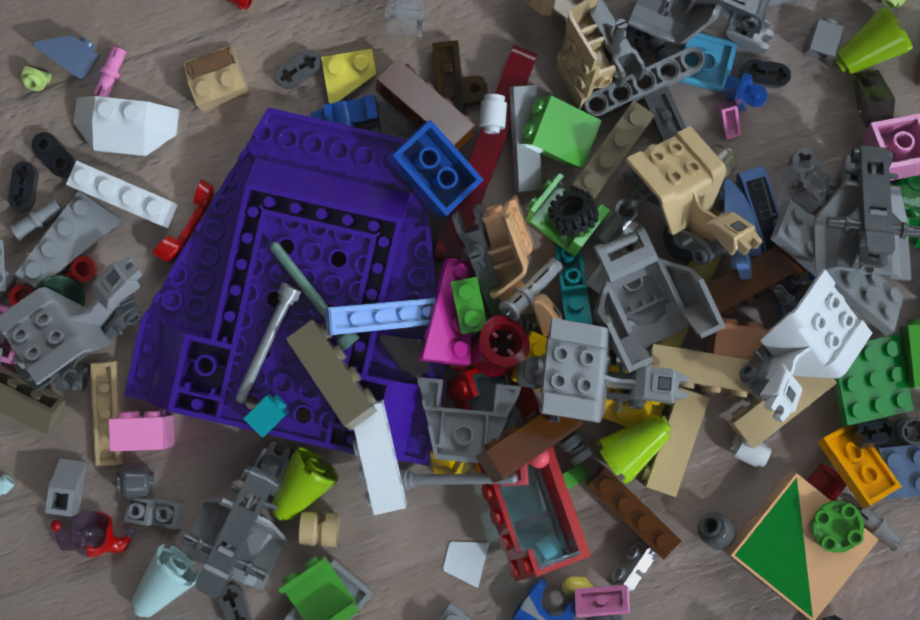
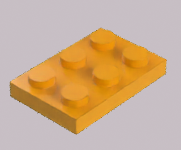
M857 423L845 426L822 438L817 443L864 510L902 486L875 447L861 449L852 442L850 432L858 425Z

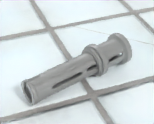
M550 258L524 286L516 287L513 295L507 301L505 300L500 303L499 310L501 314L516 322L520 318V313L525 308H530L534 304V297L562 271L561 263L555 258Z

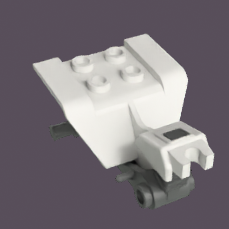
M826 269L821 270L811 286L802 284L794 296L791 293L789 294L782 284L777 285L773 289V292L780 299L779 304L783 308L782 316L775 326L761 336V346L758 350L753 351L754 356L750 362L740 370V380L756 399L766 401L763 407L766 410L774 411L772 418L775 421L783 422L789 414L796 410L802 388L793 376L835 379L842 377L872 335L865 322L855 316L845 302V298L834 287L836 283Z

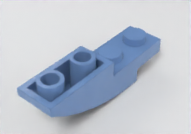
M730 179L724 180V190L720 191L721 205L725 206V211L720 212V215L726 212H735L754 225L755 232L758 234L754 215L745 196ZM761 244L756 249L751 248L744 256L738 250L732 255L733 269H738L740 279L752 278L751 256L762 255Z

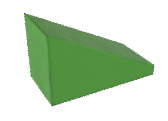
M583 462L562 472L567 489L590 477Z

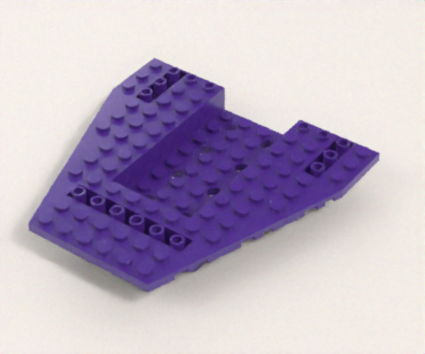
M268 107L252 133L251 139L240 153L236 164L228 173L210 203L209 209L198 223L194 234L186 243L168 273L167 279L156 293L152 304L140 321L124 396L148 401V403L169 412L255 431L244 420L252 410L246 407L245 402L238 403L235 397L276 310V307L271 306L268 301L269 295L274 291L278 292L282 282L300 289L271 252L270 244L272 242L281 244L286 239L293 242L294 251L288 256L324 302L331 304L333 307L436 298L429 207L385 159L406 139ZM341 251L346 255V263L342 267H337L332 263V256L335 252ZM302 291L298 301H294L293 305H289L270 346L271 354L268 358L264 359L248 396L253 395L257 397L260 403L271 393L273 396H280L286 402V409L289 413L268 435L355 454L353 448V441L356 440L355 431L344 427L286 340V338L311 320H314L319 325L322 323L326 325V320ZM429 325L357 332L356 334L359 336V339L344 350L347 356L344 361L349 368L353 366L362 378L359 381L364 390L368 388L376 401H384L397 461H408L429 466L430 451L433 448L428 430L427 416L423 408L421 389L418 385V377L443 380L441 407L446 392L444 364L418 361L419 354L423 350L425 343V331ZM332 335L329 338L334 346L337 345L336 342L338 341L335 338L336 335ZM305 407L311 412V419L309 421L302 422L298 419L297 411L299 408Z

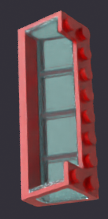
M512 366L508 373L500 377L486 376L476 368L465 371L447 382L448 396L454 402L456 409L493 412L496 384L520 386L517 382L510 380L515 366ZM520 386L521 391L503 431L515 424L517 427H520L524 424L522 419L534 411L537 414L541 413L532 388ZM552 446L547 449L549 462L545 467L535 468L530 463L527 464L529 485L501 486L500 484H482L481 487L482 495L488 501L491 510V521L499 533V545L505 551L508 560V571L515 581L537 577L591 556ZM473 463V469L476 474L486 473L480 463Z

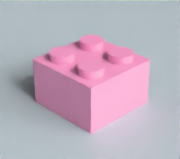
M920 113L870 123L862 137V141L866 146L884 147L888 151H892L893 159L889 172L898 174L899 177L897 179L920 175Z
M166 410L144 412V416H140V411L117 413V418L109 419L110 451L162 450L174 446V415H166Z

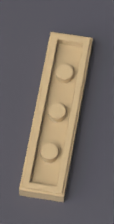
M118 361L91 362L90 377L95 466L122 465L123 451H110L109 419L117 418V413H121Z

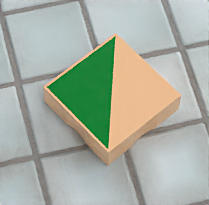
M788 471L766 498L759 513L747 522L736 536L733 544L725 552L807 618L816 620L879 539L864 528V539L861 544L845 552L833 553L825 551L816 543L811 533V521L819 507L831 500L797 473Z

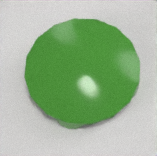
M842 500L829 501L821 505L814 513L811 521V533L816 543L825 551L833 553L845 552L861 544L864 539V520L860 511L851 503Z

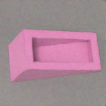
M733 101L716 104L725 139L742 136L737 105Z

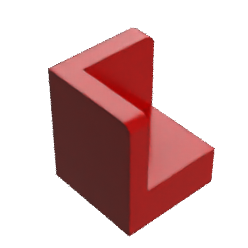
M823 463L819 464L807 480L809 484L831 501H835L847 486L837 471Z

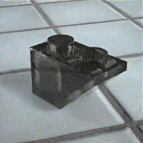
M867 70L853 73L858 114L865 127L868 128L870 123L893 119L896 99L880 71Z

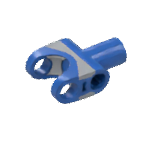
M540 578L524 595L512 618L514 620H574L576 616L575 599H572L567 606H564L559 611L551 612L546 610L541 604V599L547 581Z

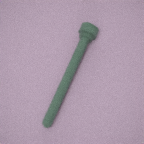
M272 242L270 244L271 252L326 320L325 308H329L280 244ZM356 333L337 334L335 338L338 340L336 342L337 345L344 351L355 343L359 336Z

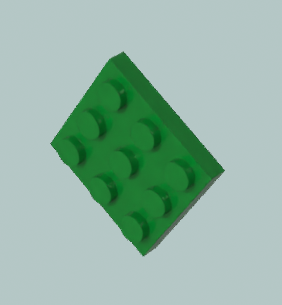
M899 334L868 340L848 371L842 377L834 378L837 382L834 388L842 426L914 411Z

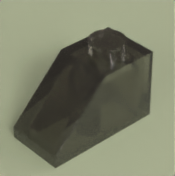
M380 334V341L400 368L407 371V376L422 378L423 373L429 374L430 362L418 361L425 340Z

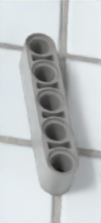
M690 47L646 67L643 77L651 82V86L648 89L639 88L637 86L638 80L631 74L626 77L625 83L621 88H617L612 83L593 92L591 97L585 102L586 113L598 119L630 105L633 100L637 102L645 96L698 73L704 63V53L697 47ZM693 55L697 57L699 64L695 67H690L685 63V58ZM666 66L674 69L675 75L672 78H665L661 74V69ZM616 89H624L628 96L626 99L619 101L613 97V92ZM593 100H600L603 102L604 107L601 111L594 112L589 108V104Z

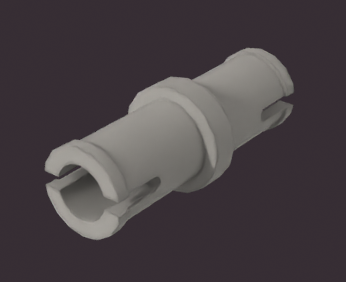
M54 198L38 210H31L27 217L11 225L10 229L16 238L21 240L37 228H44L45 223L61 214L63 209Z
M860 506L859 509L863 513L861 515L864 520V526L870 530V533L875 537L877 536L893 552L899 549L897 544L901 546L904 543V538L893 531L887 525L888 522L884 518L880 519L868 508L863 510Z

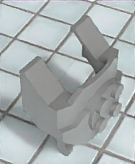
M642 225L635 227L633 232L605 245L600 243L593 247L606 278L598 296L593 316L598 326L609 329L610 350L614 351L628 373L653 362L652 357L645 350L646 347L686 329L688 323L701 339L726 327L704 279H701L691 267L672 263L657 257L656 251ZM636 241L640 242L642 248L614 261H610L608 254Z

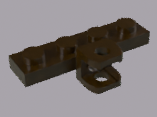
M459 41L432 43L437 93L442 97L450 99L454 107L462 114H466L465 106H480L481 101L484 100V95L488 94L487 83L481 76L462 77ZM475 88H480L478 93L473 94Z

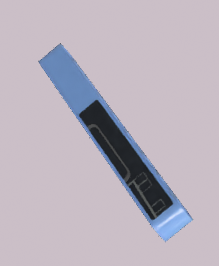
M759 166L737 173L736 178L739 190L745 196L754 215L759 237L763 241L761 243V252L763 253L777 245L771 240V236L780 211L768 174L764 166ZM787 276L780 280L789 294H793V296L803 284L800 276L792 280L790 276ZM772 290L781 317L783 308L779 304L780 299Z

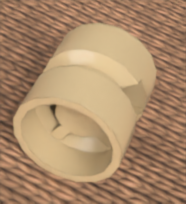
M302 511L299 526V545L315 546L316 543H320L322 547L336 548L339 535V513H324L322 516H319L317 512Z

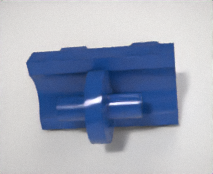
M743 73L741 79L728 75L723 91L726 93V100L736 102L740 111L746 112L748 109L747 104L758 108L766 103L768 98L767 90L762 85L754 84L750 74Z

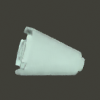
M162 544L155 550L131 599L132 610L136 615L151 617L196 584L200 575L199 569L195 572L192 567L195 562L177 547L171 545L167 549L164 548L165 544Z

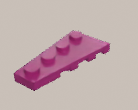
M451 258L443 261L436 288L437 296L435 304L431 308L430 315L432 316L429 327L425 331V343L423 350L419 354L418 361L460 366L471 364V333L463 335L461 333L451 286L453 281L472 278L471 261Z

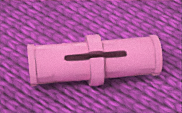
M115 46L110 47L111 49L104 67L101 66L99 69L101 74L92 93L96 96L109 97L115 80L120 77L119 70L127 52Z

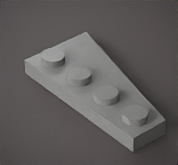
M78 190L15 274L36 288L46 278L59 274L74 259L84 254L87 249L100 241L108 232L120 225L122 221Z

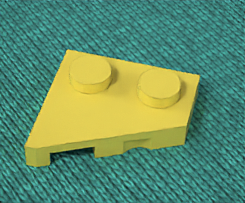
M372 49L321 57L329 104L340 102L349 94L351 95L357 91L364 83H368L377 76Z

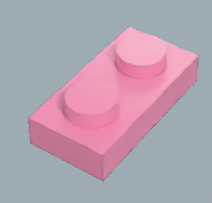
M627 585L575 589L576 616L579 618L630 614L629 587Z

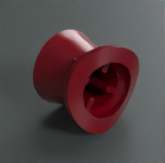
M506 316L490 318L483 325L480 333L471 339V363L480 373L489 377L505 375L512 366L523 362L530 352V342L527 334L517 322Z

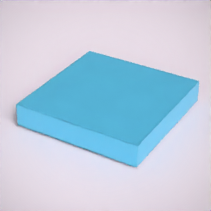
M698 33L683 45L682 50L690 47L699 48L704 53L703 66L698 73L679 82L724 94L723 88L728 75L730 76L738 44L726 39ZM693 55L685 58V63L690 67H695L699 64L697 57Z

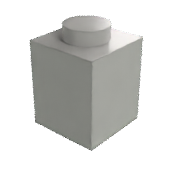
M822 18V20H817L812 25L804 55L827 62L835 57L844 27L837 25V22L833 19Z

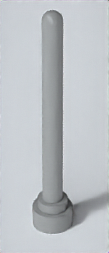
M282 282L278 290V299L280 301L235 397L238 403L241 404L246 401L289 305H293L294 301L299 299L302 292L300 289Z
M399 469L404 490H410L415 485L493 484L487 473L415 474L409 469ZM512 473L494 484H514L517 482L518 477L515 473Z

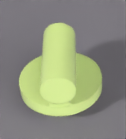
M28 66L24 67L20 75L22 83L33 91L43 90L52 77L51 73Z

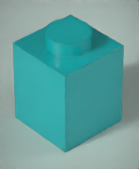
M270 393L244 420L263 438L289 411L286 409V402L280 396H273Z

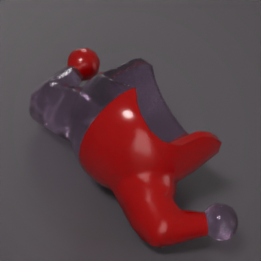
M87 511L76 515L72 519L70 535L61 529V521L54 520L50 525L51 530L55 532L57 545L60 550H75L79 555L87 558H95L104 553L125 552L129 547L132 537L137 534L136 528L128 527L123 538L114 536L112 518L110 515L100 511Z

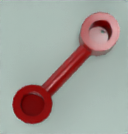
M201 179L193 199V204L197 206L178 238L176 239L168 235L157 245L152 255L165 263L175 260L180 255L214 198V186Z
M80 256L73 260L70 271L59 276H66L80 282H88L96 277L98 266L91 257ZM20 284L12 288L9 294L11 305L14 306L20 302L21 298L24 299L34 292L36 288L30 284Z

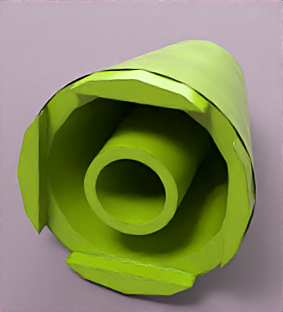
M886 6L879 9L836 52L838 58L835 59V63L842 73L847 71L849 74H853L906 54L913 49L907 33L904 29L901 30L897 24L899 22L898 19Z
M654 415L597 440L596 444L597 446H603L600 453L617 476L622 473L626 477L622 481L628 484L671 437L669 431L672 428L663 416L658 418Z
M300 447L293 452L279 489L272 501V504L277 506V510L272 511L276 518L282 521L292 520L336 484L339 479L337 471L330 463L325 466L320 462L322 459L321 455L304 447Z

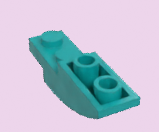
M554 245L555 258L563 267L562 271L557 274L563 318L567 321L593 325L582 251L580 250L574 257L559 245Z

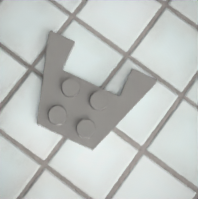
M418 377V385L421 389L422 403L427 416L428 430L435 459L480 463L476 456L484 451L481 446L496 438L497 442L500 440L521 387L496 384L493 412L441 407L443 380Z

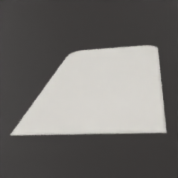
M450 542L443 570L478 588L489 543Z

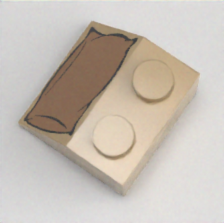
M232 45L184 62L187 82L196 106L201 111L250 94Z

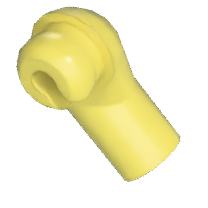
M571 576L562 583V591L567 595L575 593V589L594 587L586 577Z

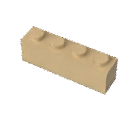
M652 344L650 356L653 362L649 363L648 366L674 369L678 374L689 376L688 383H679L681 387L694 389L695 384L705 385V391L720 393L721 388L732 390L731 395L746 398L747 394L751 393L740 380L739 374L740 370L750 360Z
M793 376L800 384L802 393L795 412L789 414L783 422L775 421L772 418L774 411L766 410L763 407L766 401L753 397L754 402L748 407L741 406L732 413L733 418L728 423L746 446L754 449L837 384L834 378Z
M680 387V391L688 393V398L676 400L673 404H666L669 406L666 416L662 415L672 428L669 431L671 437L653 456L650 464H646L641 474L645 487L674 497L677 496L710 399Z

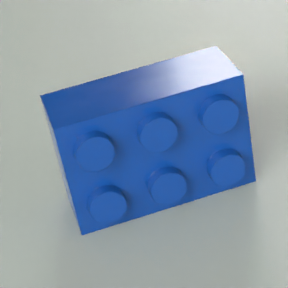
M432 120L418 127L385 158L438 218L447 216L484 180Z

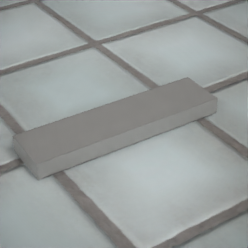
M537 85L509 87L515 191L541 190L540 153L520 144L523 138V129L529 123L532 115V105L537 99Z

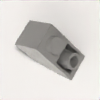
M59 459L48 487L45 513L69 517L80 513L87 461Z

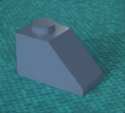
M73 35L40 40L33 44L34 47L80 80L84 79L100 57L93 50L96 46L84 37L78 40Z

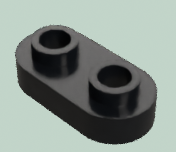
M48 132L38 133L32 140L33 152L55 176L69 178L76 163L74 156L56 136ZM43 141L48 142V146L46 149L41 148V143ZM64 160L65 166L59 169L58 162Z

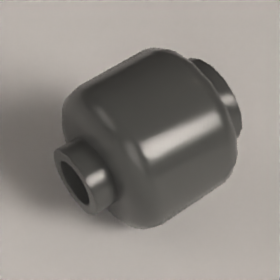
M144 463L123 465L120 468V472H116L117 493H122V496L126 499L146 497L149 494L150 487H155L154 472H148V467Z
M708 513L699 521L697 527L698 535L712 549L724 550L735 541L736 527L722 513Z

